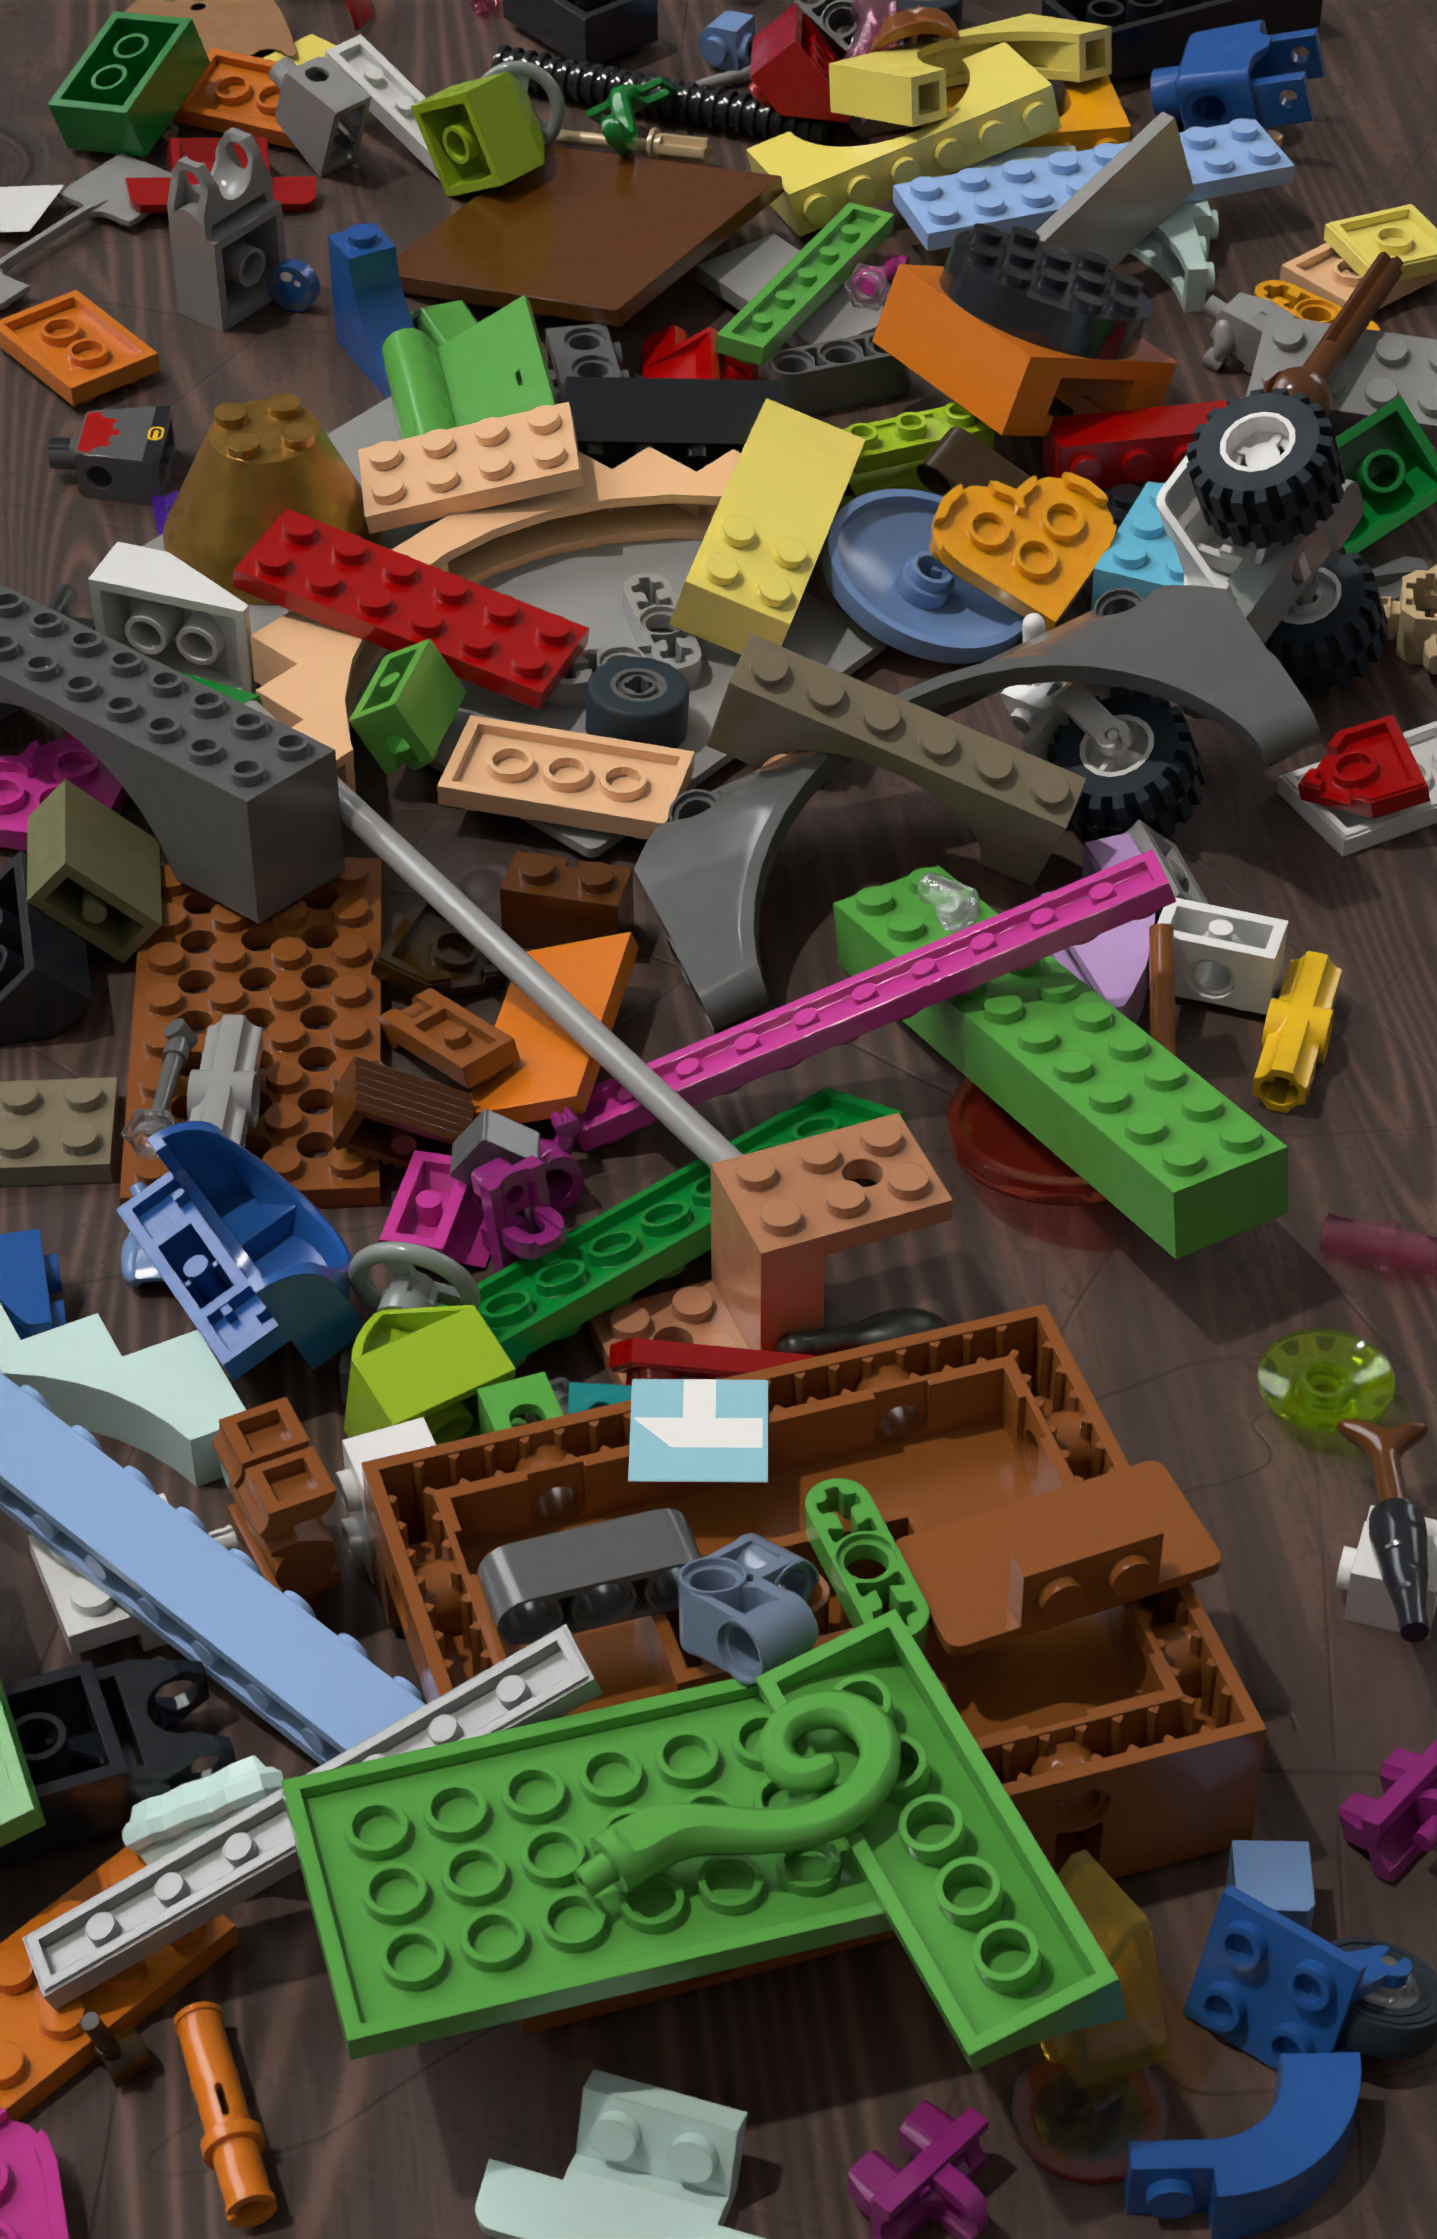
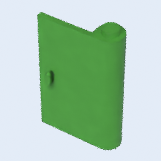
M525 295L439 347H436L430 337L423 331L414 328H402L393 332L386 338L382 346L383 362L401 440L424 435L436 429L446 430L477 423L489 417L499 418L530 411L543 405L552 406L558 404L532 308Z

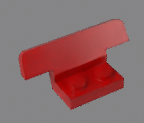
M170 138L167 148V161L171 174L177 161L184 156H187L192 161L205 163L209 172H211L215 162L216 148L221 138ZM254 138L270 173L267 138ZM233 142V148L242 164V168H246L248 165L247 155L239 144ZM187 171L186 176L189 183L192 185L199 184L197 178ZM316 176L272 177L273 199L282 203V212H305L314 207L316 201ZM171 177L125 178L130 207L140 213H168L167 200Z
M673 325L651 335L642 344L643 378L759 380L758 364H744L737 361L734 357L717 353L716 338L718 331L712 327H708L687 339L686 331Z

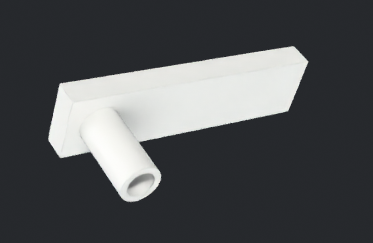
M361 34L326 50L324 57L372 96L369 111L439 179L410 107L426 99V97Z

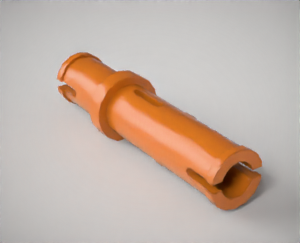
M208 2001L195 2002L177 2012L173 2018L175 2033L179 2037L190 2079V2086L205 2133L200 2144L202 2157L206 2166L216 2173L225 2203V2215L228 2223L239 2228L253 2227L264 2223L277 2211L276 2197L271 2191L262 2158L267 2142L260 2123L251 2119L240 2081V2074L236 2067L223 2024L224 2019L220 2006Z

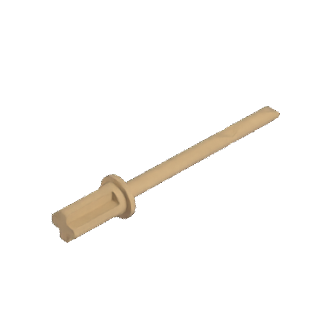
M653 127L650 129L647 139L638 138L636 152L646 153V158L709 166L712 146H710V138L661 133L660 128ZM561 129L557 138L552 142L612 149L603 134Z

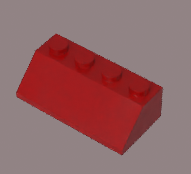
M797 2L753 37L750 65L752 83L749 85V88L764 108L772 105L779 115L845 123L854 117L831 112L829 63L840 61L841 59Z

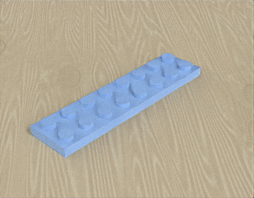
M1235 119L1229 124L1208 128L1191 127L1185 130V132L1179 133L1195 190L1181 204L1293 183L1295 165L1256 119ZM1129 142L1121 144L1103 143L1093 149L1071 153L1060 151L1052 153L1049 157L1028 161L1010 160L1003 165L984 169L966 168L960 170L957 174L935 178L918 177L911 182L893 185V203L927 251L951 247L956 235L972 230L976 223L986 224L1008 233L1012 226H1020L1036 231Z

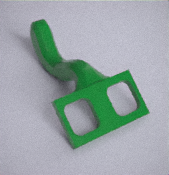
M661 76L642 85L621 84L611 90L610 96L604 103L587 110L586 114L589 119L601 125L603 136L609 146L618 155L624 157L637 151L638 131L634 113L679 92L677 86ZM660 87L665 88V89H663V90H661V91H659V92H657V93H654V94H652V95H650V96H647V97H642V96H641V95H643V94H645V93H648V92H650V91H652V90H654V89H656V88H660ZM609 110L612 111V114H610V115L600 116L601 114H603V113H605V112H607V111H609Z

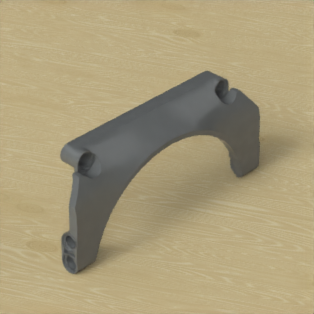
M1162 586L1153 590L1145 599L1137 591L1129 588L1109 590L1099 596L1094 604V609L980 664L940 675L895 695L946 717L1010 686L1048 682L1094 683L1128 688L1159 696L1192 709L1218 723L1242 740L1268 766H1272L1321 742L1320 729L1311 708L1281 663L1272 652L1267 650L1225 589L1206 586ZM795 751L711 792L704 789H693L683 792L670 805L668 813L670 821L655 827L647 840L634 868L636 878L668 936L667 943L683 978L714 1033L765 1009L764 1004L769 1002L761 970L759 927L765 887L776 854L791 825L809 799L838 768L856 759L818 751Z

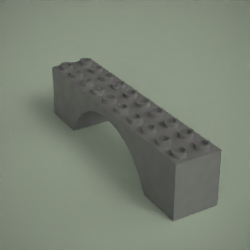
M0 583V720L23 708H27L56 723L86 746L111 771L138 806L158 839L176 880L259 924L345 871L335 749Z

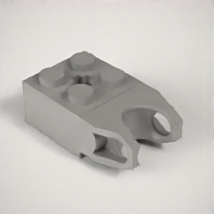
M232 127L225 131L218 143L215 162L211 172H209L205 163L192 161L187 156L177 161L172 170L167 200L178 313L221 332H225L273 300L268 290V277L282 261L287 260L282 203L273 199L272 177L252 134ZM233 142H236L244 149L248 159L246 168H242V164L233 148ZM186 172H191L197 178L199 184H190Z

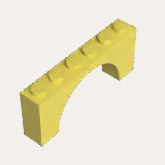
M1028 13L960 30V39L958 41L953 38H928L917 41V45L904 44L829 63L831 112L909 127L947 118L946 88L967 84L962 59L1003 42H1006L1046 79L1080 83L1112 74L1111 26Z
M1003 42L962 59L968 85L964 96L947 112V118L934 121L917 131L880 143L851 147H834L810 143L796 137L789 131L746 149L752 172L782 176L784 192L769 205L801 237L825 227L849 202L867 207L875 206L893 198V185L911 182L918 177L935 178L949 175L1061 128L1053 85L1006 42Z

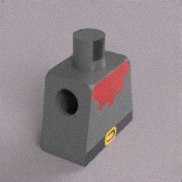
M171 406L89 411L84 415L78 438H50L48 445L50 468L76 470L79 493L85 498L152 506V496L165 495L176 452Z

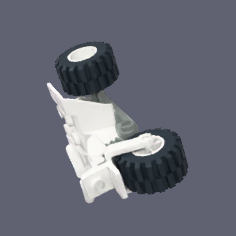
M1275 388L1272 393L1264 394L1263 389L1250 391V396L1239 399L1238 395L1226 400V407L1222 409L1215 407L1206 415L1207 424H1198L1192 433L1194 442L1188 444L1186 456L1156 497V505L1165 531L1174 543L1184 572V585L1225 589L1267 650L1272 652L1281 663L1302 696H1305L1308 690H1314L1316 696L1328 694V688L1335 686L1342 690L1351 686V678L1355 676L1363 678L1371 671L1369 662H1378L1384 653L1381 644L1387 643L1389 636L1386 625L1388 621L1374 572L1369 564L1364 565L1363 558L1353 551L1346 555L1345 548L1342 546L1363 515L1364 503L1359 485L1355 481L1345 480V471L1330 419L1326 417L1325 410L1318 402L1311 404L1309 396L1300 392L1289 396L1288 390L1282 388ZM1030 613L1023 619V643L1046 632L1045 621L1040 614ZM1048 682L1035 683L1032 686L1015 685L1005 688L1000 694L1009 714L1011 726L1025 736L1021 743L1024 752L1086 778L1069 824H1073L1076 833L1083 839L1091 836L1093 841L1124 834L1138 820H1141L1165 838H1168L1176 833L1174 825L1178 822L1186 824L1194 815L1191 805H1200L1204 795L1201 785L1206 784L1205 771L1184 714L1194 719H1206L1205 716L1177 704L1178 707H1171L1169 700L1154 695L1153 697L1151 694L1128 688L1094 683Z

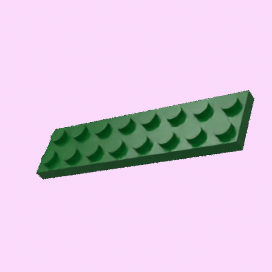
M825 1087L729 1142L745 1155L895 1113L900 1114L906 1125L907 1122L902 1111ZM697 1159L566 1233L567 1240L565 1244H562L557 1250L546 1255H540L538 1259L521 1258L477 1283L481 1296L478 1311L515 1368L527 1360V1355L551 1341L571 1337L580 1330L581 1324L605 1310L617 1309L628 1304L634 1298L636 1292L657 1280L668 1279L684 1271L688 1262L711 1250V1169L704 1162ZM440 1304V1305H438V1306H436V1307L448 1306V1305Z

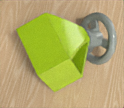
M526 61L500 63L489 69L479 79L452 85L410 106L446 197L502 186L543 165L544 145H551L557 138L565 118L563 94L555 79L543 68ZM530 78L538 82L549 97L551 115L548 123L535 113L534 104L528 95Z
M389 1241L375 1243L361 1249L355 1254L349 1264L348 1277L356 1295L376 1313L362 1327L356 1337L352 1350L344 1420V1431L349 1438L422 1417H424L436 1445L480 1435L477 1389L513 1380L516 1368L478 1311L481 1296L476 1281L455 1260L422 1245ZM380 1263H384L393 1275L390 1287L384 1291L378 1289L369 1277L370 1268ZM413 1265L437 1273L453 1286L433 1281L426 1274L418 1272ZM437 1303H441V1304H444V1305H448V1306L436 1307V1306H437Z

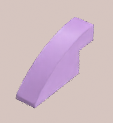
M1130 833L1085 842L1082 879L1140 855L1141 853ZM1155 913L1145 919L1132 920L1099 934L1095 939L1086 944L1073 945L1050 956L1132 1022L1137 1024L1143 1010L1149 986V927L1155 924Z

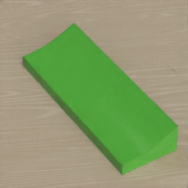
M896 1609L755 1678L760 1695L771 1714L784 1703L805 1693L819 1690H844L866 1697L880 1706L892 1719L901 1741V1768L896 1783L879 1810L860 1827L841 1838L972 2071L1049 2038L1127 2018L1117 1974ZM820 1729L811 1731L799 1738L793 1746L794 1753L802 1757L808 1758L814 1754L828 1753L838 1760L839 1778L830 1787L821 1792H816L818 1798L841 1785L853 1773L859 1762V1749L855 1741L847 1734L838 1730Z

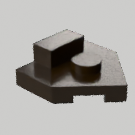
M421 896L418 897L377 954L371 969V975L415 996L428 988L434 989L445 997L506 988L508 978Z

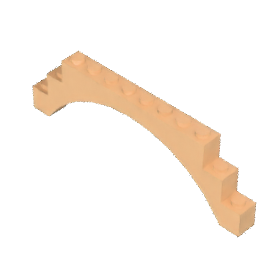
M647 447L613 469L579 452L584 486L465 513H451L391 550L408 555L413 559L451 574L459 575L474 583H479L500 572L547 556L605 544L664 539L703 540L741 453L733 449L696 472L651 447ZM289 611L250 635L254 681L262 685L256 689V694L260 695L263 707L279 722L335 749L337 776L356 793L353 747L350 740L351 724L349 719L354 712L355 703L374 666L388 649Z

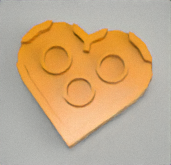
M1063 472L1061 478L1045 477L1039 480L1036 479L1035 475L1027 479L1017 489L998 481H990L988 487L973 485L963 489L962 484L955 486L942 497L931 525L932 538L929 550L935 559L942 562L955 575L1021 616L1026 617L1030 613L1040 614L1045 621V630L1049 631L1057 626L1092 577L1094 567L1102 554L1110 547L1117 529L1116 524L1113 525V517L1106 506L1109 500L1108 497L1090 480L1070 472Z

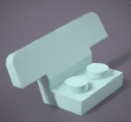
M593 2069L583 2087L576 2154L567 2168L564 2179L489 2159L475 2205L478 2225L486 2235L496 2239H766L724 2227L738 2188L747 2112Z

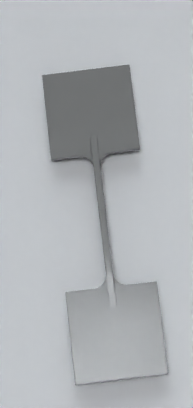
M120 153L62 189L57 195L58 199L80 208L0 258V310L7 308L12 302L30 291V285L4 275L5 271L89 218L105 217L115 221L117 224L128 227L138 224L151 213H140L130 207L125 178L171 177V172Z

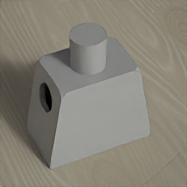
M289 57L278 60L269 72V78L281 90L275 117L279 126L319 177H322L356 161L372 96L325 57H316L298 66Z

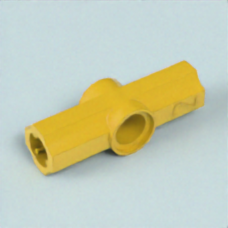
M1307 951L1303 957L1290 960L1284 982L1281 986L1279 999L1272 998L1270 1001L1262 1035L1261 1056L1255 1072L1252 1094L1260 1098L1268 1110L1288 1113L1291 1108L1297 1105H1305L1307 1096L1310 1093V1086L1314 1080L1316 1065H1323L1326 1059L1334 1021L1333 1008L1342 975V969L1336 967L1330 961L1327 954Z

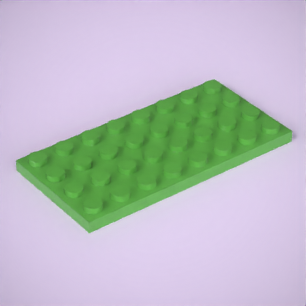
M733 1678L281 1780L283 1799L350 2060L879 1934L893 1929L842 1838L820 1846L793 1852L690 1858L676 1863L627 1894L621 1892L612 1884L593 1898H589L578 1885L573 1875V1870L595 1856L591 1847V1839L612 1824L635 1812L671 1803H703L763 1808L788 1807L818 1799L816 1793L808 1795L790 1793L776 1786L766 1775L759 1757L760 1737L762 1729L772 1714L760 1695L757 1683L748 1685Z

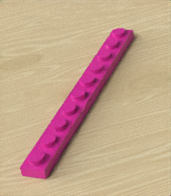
M1153 849L677 1050L649 1062L647 1065L687 1103L695 1106L718 1095L731 1094L742 1088L744 1084L775 1071L795 1067L802 1060L834 1046L852 1043L861 1035L893 1021L911 1018L920 1010L955 995L970 993L981 984L1009 972L1029 968L1040 959L1068 947L1086 944L1095 939L1099 934L1132 920L1145 919L1153 915L1158 909L1177 901L1171 885ZM611 1078L593 1087L585 1113L577 1116L581 1123V1130L576 1137L583 1151L586 1152L603 1144L615 1143L623 1139L627 1134L659 1120L616 1079Z

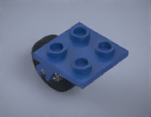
M1230 1884L1222 1892L1183 2014L1276 2071L1280 2054L1356 2051L1381 2059H1409L1427 2052L1437 2040V1973L1411 1952L1381 1940L1348 1937L1328 1942Z

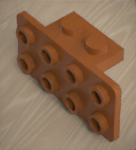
M1152 1460L902 1537L895 1542L928 1604L929 1624L943 1649L952 1656H964L1212 1576L1219 1571L1221 1563L1219 1549L1166 1467L1162 1463Z

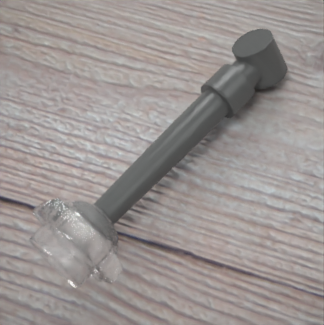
M182 1018L169 1023L163 1031V1035L168 1041L162 1054L163 1066L152 1110L136 1109L131 1120L121 1132L122 1137L132 1145V1148L139 1157L159 1159L147 1138L169 1126L178 1124L169 1112V1108L181 1069L187 1063L190 1050L198 1042L197 1035Z

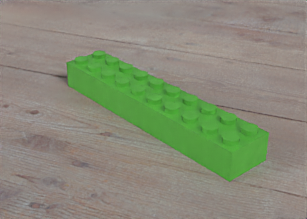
M939 865L919 868L911 872L909 876L882 886L864 888L854 896L833 903L838 965L850 976H854L996 916L998 913ZM1052 956L1040 959L1029 968L1014 970L983 983L970 993L955 995L920 1010L911 1018L902 1020L1175 1259L1289 1213L1288 1146Z

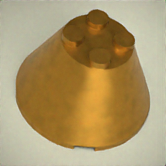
M277 393L264 400H253L243 403L225 402L214 409V420L207 431L164 524L163 546L164 551L171 553L244 603L250 605H275L233 588V571L286 508L350 534L360 536L378 545H381V532L370 534L364 515L362 487L317 418L309 410L301 406V400L298 396L291 393Z

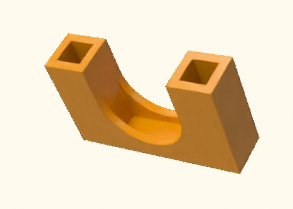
M1108 75L1080 83L1060 80L1058 115L1061 128L1013 148L1075 145L1077 152L1093 149L1103 143L1121 144L1130 142L1131 125ZM967 84L946 88L947 112L964 96L968 89ZM932 122L920 125V128H923L931 124Z

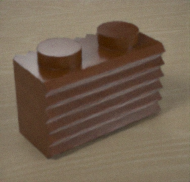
M353 1057L333 1090L334 1146L336 1150L346 1148L348 1154L358 1152L360 1158L370 1156L372 1161L381 1159L384 1165L393 1163L396 1169L405 1166L406 1170L415 1150L452 1156L453 1142L474 1121L472 1120L474 1103L471 1102L473 1094L446 1086L437 1080H427L390 1068L379 1061H369L360 1057Z

